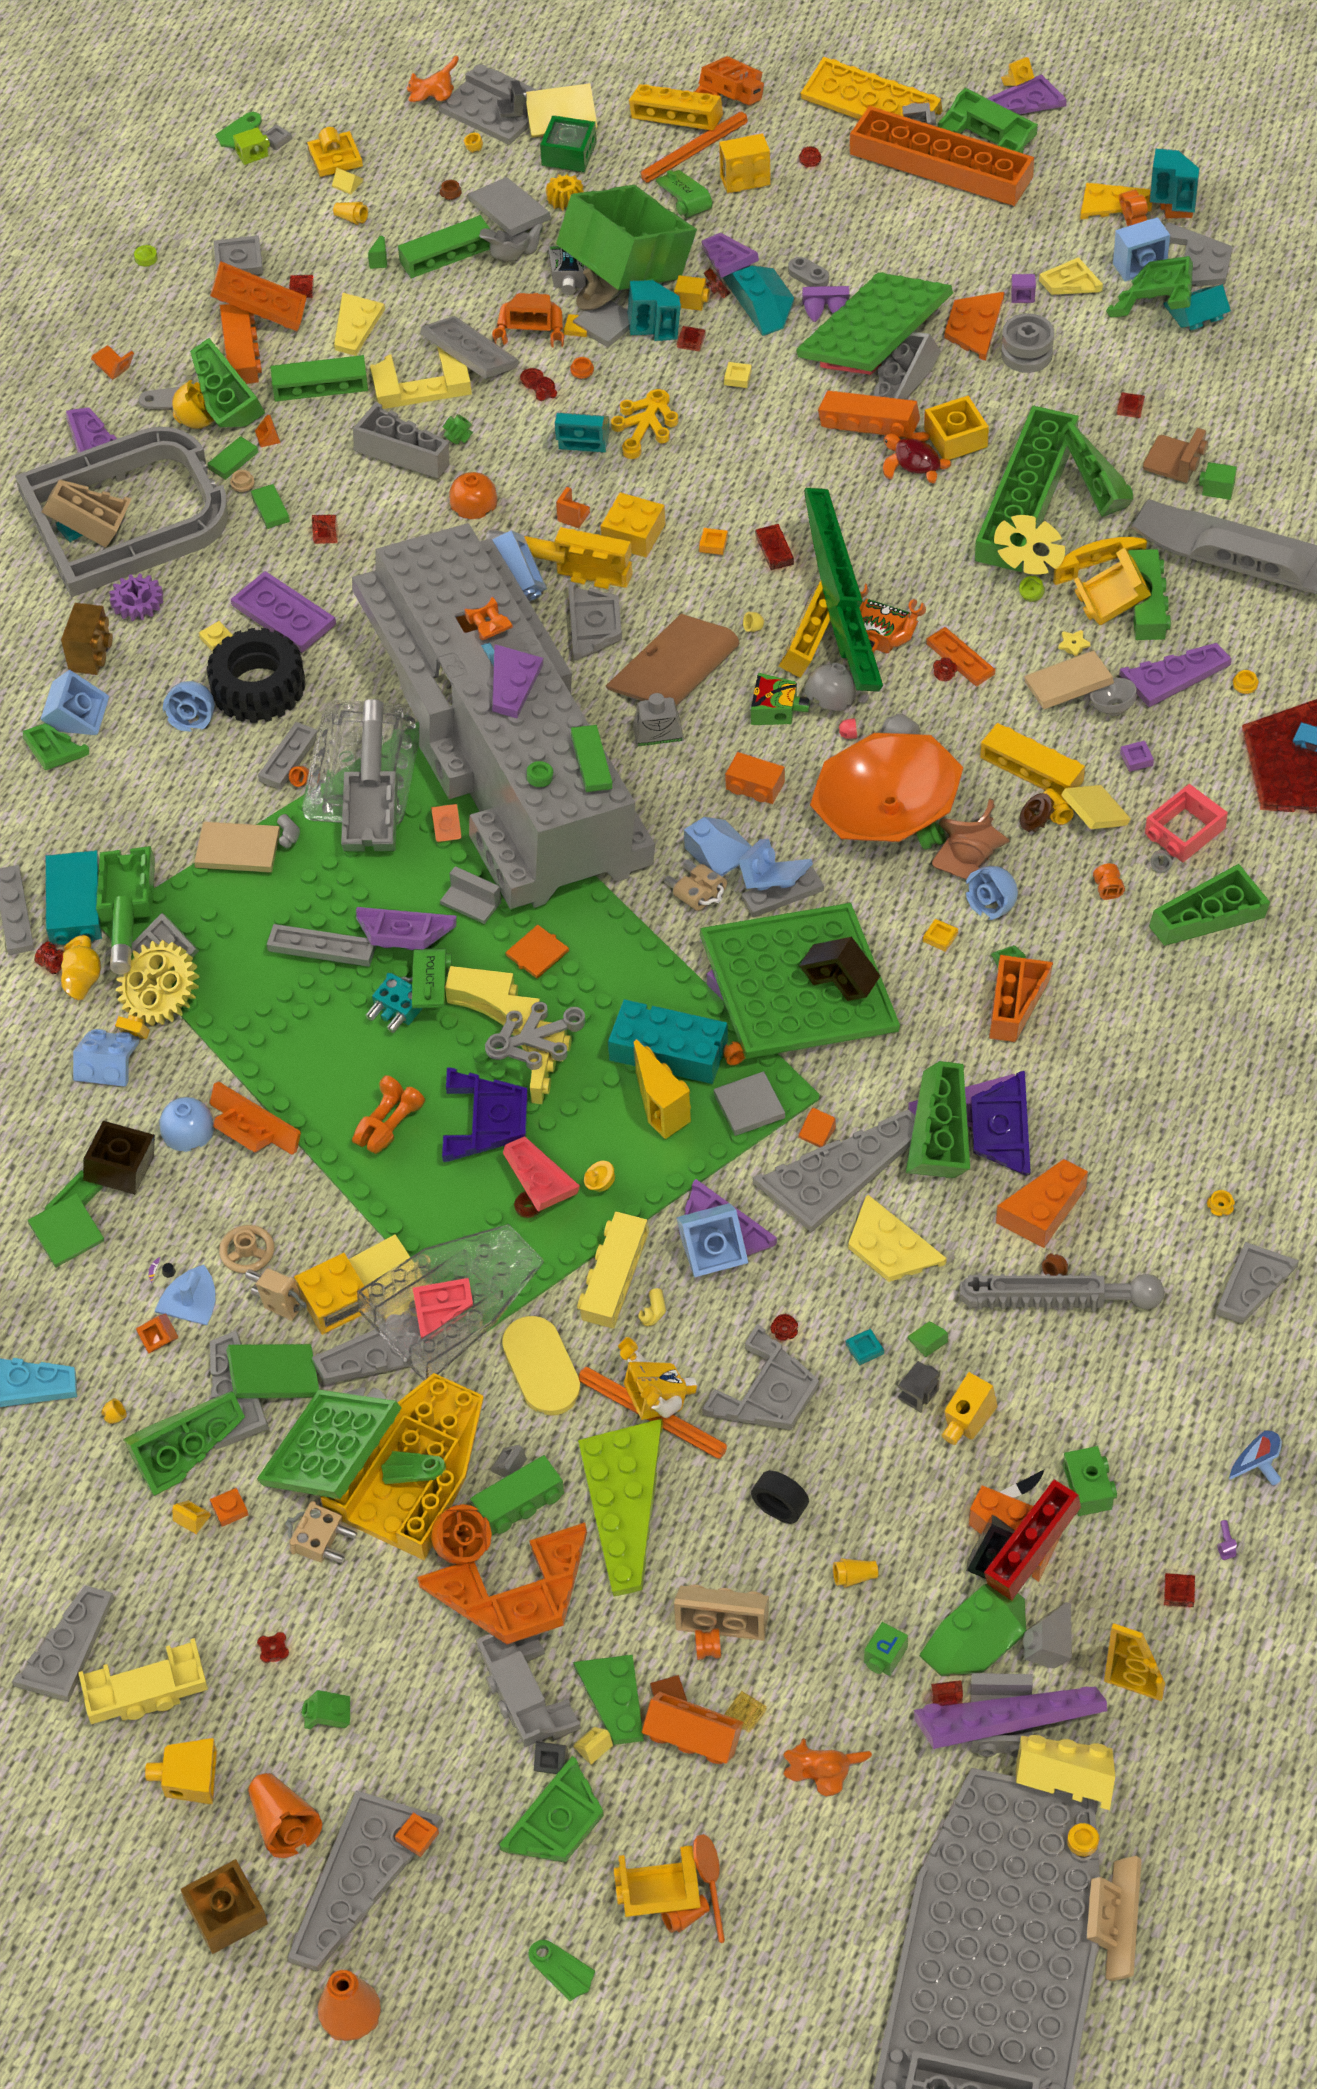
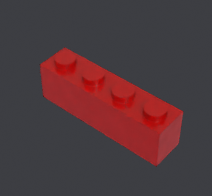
M1053 1479L984 1572L987 1585L1012 1601L1080 1510L1079 1495Z

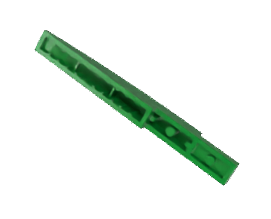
M806 487L804 494L818 570L840 656L848 660L857 691L880 692L883 683L860 611L863 600L829 490Z

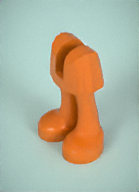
M387 1075L379 1083L383 1094L379 1106L369 1117L365 1116L361 1119L352 1138V1142L360 1147H364L367 1144V1150L374 1154L386 1148L394 1140L392 1132L409 1113L422 1108L425 1103L424 1096L417 1089L407 1087L403 1091L400 1083ZM400 1102L393 1114L383 1123L382 1121L390 1110Z

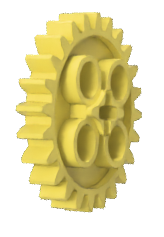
M161 940L158 945L151 941L150 949L143 944L141 945L142 952L140 954L135 950L132 951L134 959L131 960V969L123 977L116 979L122 984V986L116 988V991L122 994L118 1001L124 1004L122 1009L127 1013L129 1012L128 1016L138 1017L144 1020L143 1024L146 1022L154 1026L155 1022L164 1025L165 1018L173 1022L174 1013L182 1016V1006L190 1008L187 1000L188 998H196L191 993V990L199 988L193 982V980L199 978V975L193 972L197 965L191 962L193 957L186 953L185 949L180 946L178 947L173 942L168 944ZM177 980L176 985L172 987V984ZM157 997L156 1002L152 1004V1001Z

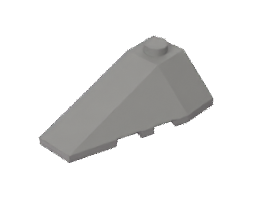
M912 332L881 362V366L878 367L879 382L875 386L874 396L906 400L929 374L941 352L929 333Z

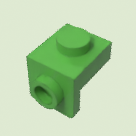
M317 1690L303 1703L302 1717L305 1718L304 1728L311 1730L317 1723L346 1728L350 1725V1696Z

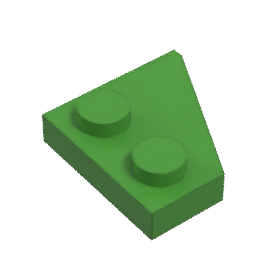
M46 723L22 731L24 741L44 770L89 755V747L87 745L79 746L71 742L70 736L56 731L54 727Z

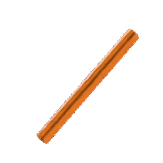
M742 111L736 113L718 124L714 130H708L645 168L640 173L641 179L649 183L748 122L746 113L744 114Z
M584 1367L580 1371L579 1381L582 1384L638 1414L625 1387L589 1367ZM671 1415L669 1418L658 1416L647 1419L649 1421L662 1419L663 1429L717 1459H721L726 1453V1443L675 1415Z

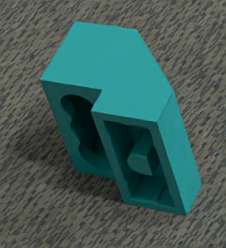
M1155 148L1150 202L1172 204V211L1195 213L1200 168L1179 150Z
M654 280L630 281L627 311L630 335H653L654 341L677 340L681 309L679 296Z
M557 413L555 434L559 449L606 453L610 434L609 416Z

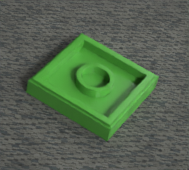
M77 1193L28 1219L29 1226L55 1268L104 1242V1237Z

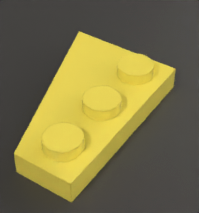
M342 293L334 342L335 350L356 356L385 310L384 303Z

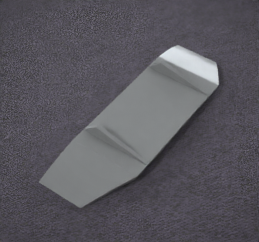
M1151 499L1145 501L1130 527L1159 547L1176 555L1190 558L1193 562L1198 560L1297 588L1299 592L1307 591L1317 594V545L1204 513L1179 509Z

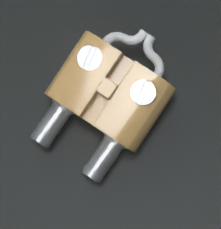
M689 860L684 862L683 868L691 873L690 877L685 875L677 881L668 875L664 880L667 885L673 888L674 896L697 911L702 910L712 902L719 903L722 901L721 895L727 886V880L704 864L696 866Z

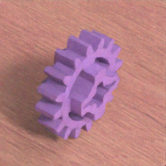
M139 573L137 578H134L132 574L129 575L128 580L120 578L121 584H113L114 590L109 592L111 608H114L115 614L121 613L122 619L130 616L131 621H134L136 617L144 620V615L146 614L152 617L153 610L159 611V604L164 602L162 587L159 586L158 580L152 581L150 575L143 578L142 573Z

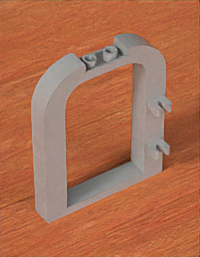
M152 427L140 430L15 476L18 491L71 597L120 580V578L128 577L130 574L142 572L201 550L219 538L228 520L225 489L223 485L216 487L213 478H208L204 448L190 434L171 427ZM164 459L176 460L188 469L205 502V506L200 513L186 520L68 562L39 504L47 501L59 479L83 486H89L114 476L116 481L120 482L126 479L125 472Z

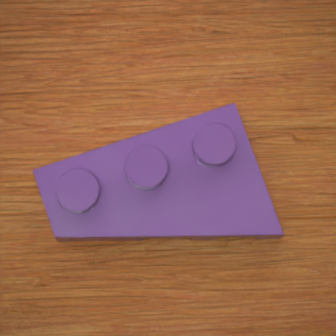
M89 407L66 410V419L78 453L117 439L113 434H109L105 429V424Z

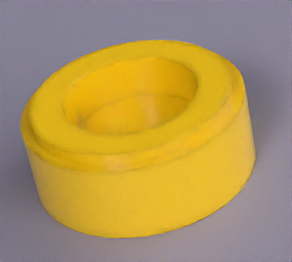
M1076 1824L1068 1833V1847L1077 1856H1090L1098 1848L1099 1834L1090 1824Z

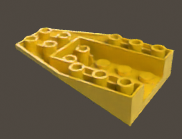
M435 1373L430 1375L397 1402L402 1409L341 1499L320 1497L323 1508L342 1515V1522L425 1561L433 1546L431 1540L432 1525L437 1516L452 1507L466 1479L484 1396ZM392 1451L439 1456L446 1463V1469L435 1480L385 1484L383 1482L381 1465L388 1460Z

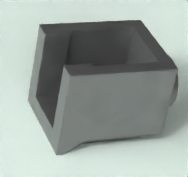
M917 1361L899 1383L898 1388L903 1391L899 1394L898 1399L922 1413L923 1404H928L939 1391L938 1378L940 1374L937 1369Z

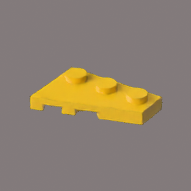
M1086 183L1080 220L1088 219V216L1094 215L1107 217L1111 213H1123L1119 202V194L1135 189L1139 195L1145 197L1149 212L1152 210L1153 202H1150L1151 189Z

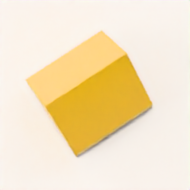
M189 1500L176 1503L172 1507L173 1521L194 1534L199 1532L211 1516L210 1512Z

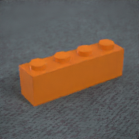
M231 304L220 305L226 358L246 384L258 383V373H262L260 359L255 358L260 357L258 342L253 343V341L258 340L256 326L251 327V325L255 324L254 314L241 310Z
M827 390L818 409L821 427L879 435L895 434L898 437L904 438L912 437L920 420L918 404L914 400Z

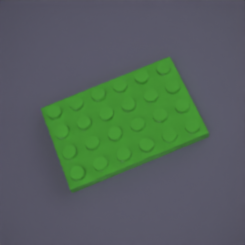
M878 272L856 294L847 300L844 306L833 313L823 325L819 326L796 349L798 357L872 372L953 294L952 285Z

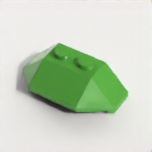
M982 1585L941 1622L920 1653V1657L940 1676L985 1672L1024 1636L1026 1631L1025 1598L1017 1593L1011 1601L989 1585Z

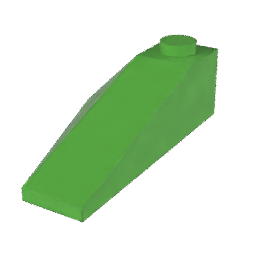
M210 338L190 351L206 410L219 427H246L265 414L258 398Z

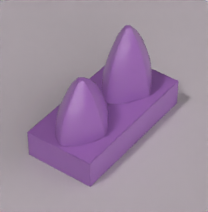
M849 286L802 287V303L807 315L813 322L820 318L824 304H828L830 311L835 313L849 300Z

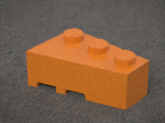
M1000 955L991 1016L990 1039L1017 1041L1050 981L1053 962Z

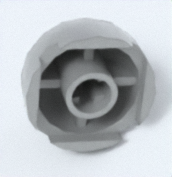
M832 663L818 666L810 674L804 693L811 701L813 697L818 700V705L823 708L842 711L846 709L847 705L852 706L856 687L850 671L840 663Z

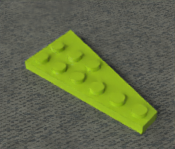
M662 1419L578 1440L614 1597L643 1590L647 1542L650 1535V1518L653 1511L657 1479V1462L660 1455V1438L663 1431Z

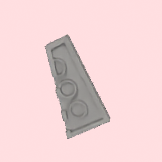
M413 1312L312 1357V1360L326 1385L440 1360V1354L430 1338L426 1341H421L418 1317Z
M237 1331L210 1341V1366L213 1387H211L212 1399L233 1391L226 1350L228 1345H242ZM236 1398L245 1418L221 1442L216 1443L215 1449L226 1447L270 1429L260 1398Z
M85 1585L63 1613V1619L55 1629L52 1628L47 1634L44 1644L37 1652L34 1651L27 1660L28 1664L21 1674L18 1673L12 1680L13 1686L69 1702L79 1680L78 1672L83 1671L114 1600L113 1593Z

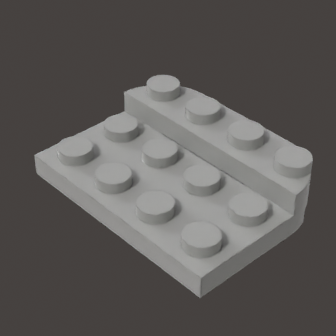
M478 64L473 70L465 74L466 81L447 100L439 105V112L508 145L512 144L529 128L525 103H523V116L501 118L497 108V100L509 99L510 81H515L516 79L495 69L487 68L483 64ZM520 82L522 89H525L526 92L537 90Z

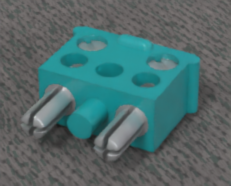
M387 973V978L372 995L374 1005L367 1012L366 1017L373 1021L381 1010L384 1012L380 1017L384 1021L388 1022L393 1016L394 1019L387 1026V1029L394 1033L402 1022L410 1025L423 1008H412V984L408 982H413V977L399 978L392 973Z

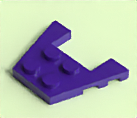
M447 1068L446 1093L474 1094L472 1135H443V1162L505 1146L510 1142L524 1136L526 1137L527 1088L496 1079L492 1082L479 1078L477 1074L469 1073V1075L458 1073L455 1068Z

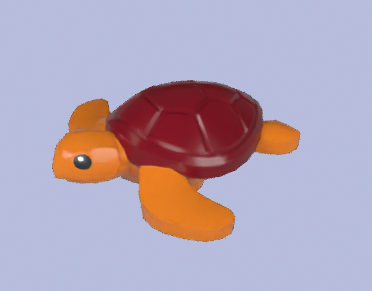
M927 432L913 433L911 438L900 439L895 434L884 436V443L887 448L896 452L886 458L883 463L884 476L888 479L893 478L896 468L900 465L903 469L912 473H926L927 481L936 483L938 475L936 471L949 468L951 461L939 459L936 451L924 442L930 438V434Z

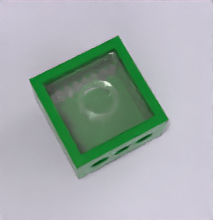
M552 115L540 144L542 166L585 172L597 143L596 123L594 121Z

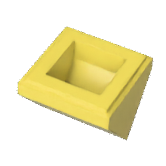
M336 168L332 187L352 194L363 182V178Z
M593 1727L573 1747L591 1765L613 1746L608 1730Z

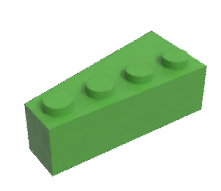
M1237 864L1155 909L1149 927L1162 944L1166 946L1263 919L1268 911L1270 901L1241 865Z
M938 1061L923 1071L906 1173L955 1178L970 1169L964 1066L961 1063Z

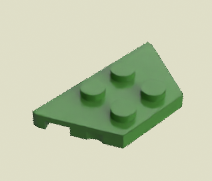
M574 1756L567 1761L499 1844L501 1851L567 1862L604 1816L603 1809L597 1798H595L588 1780L585 1779Z

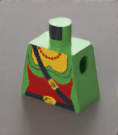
M758 673L751 705V725L792 724L794 711L809 713L810 699L797 696V683L795 681Z

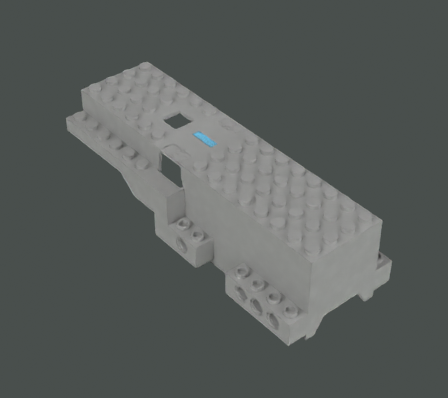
M467 523L376 548L375 571L352 577V591L396 667L404 697L419 722V747L448 799L470 793L480 811L470 815L469 836L496 885L500 887V892L509 908L513 909L532 903L535 908L546 904L559 886L607 872L616 881L628 879L630 872L653 865L655 843L635 811L636 803L605 751L606 761L613 782L612 789L586 792L570 733L572 727L589 726L571 695L572 672L493 540L490 538L479 541L472 527ZM491 597H493L498 604V613L506 616L513 625V628L488 639L481 640L478 630L464 633L456 617L465 615L464 609H480L486 606ZM489 617L484 618L486 622L490 621ZM495 644L544 658L543 667L518 718L492 711ZM440 665L452 685L451 706L434 679L439 677ZM543 761L551 765L553 768V780L548 786L535 787L529 784L526 773L527 767L531 763Z

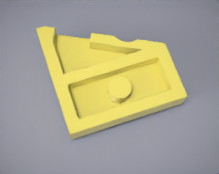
M1079 257L1039 274L1040 283L1051 295L1101 292L1103 289L1101 281Z

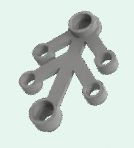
M536 1002L531 1007L532 1012L521 1033L511 1037L514 1029L522 1026L523 1018L519 1011H510L506 1015V1023L501 1032L493 1034L488 1038L485 1044L486 1054L496 1060L511 1057L526 1062V1066L529 1069L537 1070L542 1066L541 1054L537 1051L527 1052L517 1048L521 1045H527L551 1053L554 1060L562 1061L568 1056L567 1046L562 1042L554 1043L542 1038L567 1029L572 1032L581 1030L585 1025V1013L581 1008L571 1007L564 1012L563 1019L536 1028L540 1020H544L548 1016L547 1005L544 1002ZM539 1009L544 1010L541 1013L536 1012ZM513 1018L518 1019L517 1021H511ZM557 1050L563 1051L562 1053H556ZM531 1059H537L538 1061H536V1062H531L530 1060H531Z

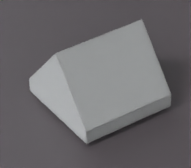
M520 1445L503 1448L493 1464L491 1472L505 1478L522 1468L527 1460L523 1448Z

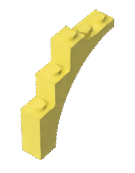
M450 966L445 985L447 1003L468 1007L486 1014L503 1026L506 1023V1015L510 1011H519L522 1014L523 1024L520 1028L514 1029L512 1035L516 1036L521 1033L532 1012V1005L540 1002V999L518 996V985L514 984L513 973ZM539 1009L536 1012L541 1013L544 1010ZM517 1018L511 1019V1021H517V1020H518ZM540 1020L536 1028L550 1024L552 1022H544V1020ZM567 1030L542 1038L554 1043L562 1042L567 1046V1051H570L572 1038L571 1035H567ZM521 1045L524 1051H537L542 1056V1066L537 1070H532L530 1093L532 1103L543 1104L544 1095L550 1092L551 1078L548 1077L549 1073L555 1070L556 1060L552 1058L551 1053L527 1045ZM557 1050V1051H556V1053H562V1052H563L562 1050ZM531 1059L530 1061H531V1062H536V1061H538V1060H537V1059Z

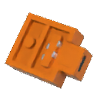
M729 56L701 67L700 85L744 104L751 105L760 101L764 88V83L761 82L763 72Z

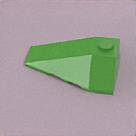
M1068 422L1061 433L1101 517L1127 508L1133 501L1131 487L1126 484L1119 472L1072 422Z
M230 1391L147 1426L123 1440L135 1465L155 1496L180 1483L187 1476L186 1474L206 1457V1454L216 1443L221 1442L245 1416L234 1392Z

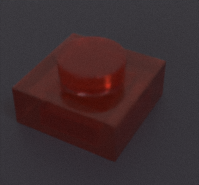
M711 267L703 273L709 280L706 285L713 294L718 292L725 298L731 293Z
M290 275L289 289L305 295L307 298H313V275Z
M683 326L677 341V348L700 352L706 336V329Z
M1121 392L1117 415L1141 418L1145 396Z
M1165 1573L1164 1605L1194 1608L1195 1575Z
M961 1680L931 1684V1703L939 1704L940 1706L961 1704L963 1700Z

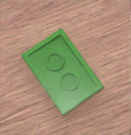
M311 1344L228 1345L227 1347L232 1387L236 1398H313L319 1390L316 1368L312 1360Z

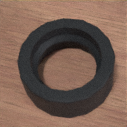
M769 1470L763 1472L751 1491L752 1499L764 1513L783 1523H796L809 1504V1497L805 1490L796 1481L777 1471Z

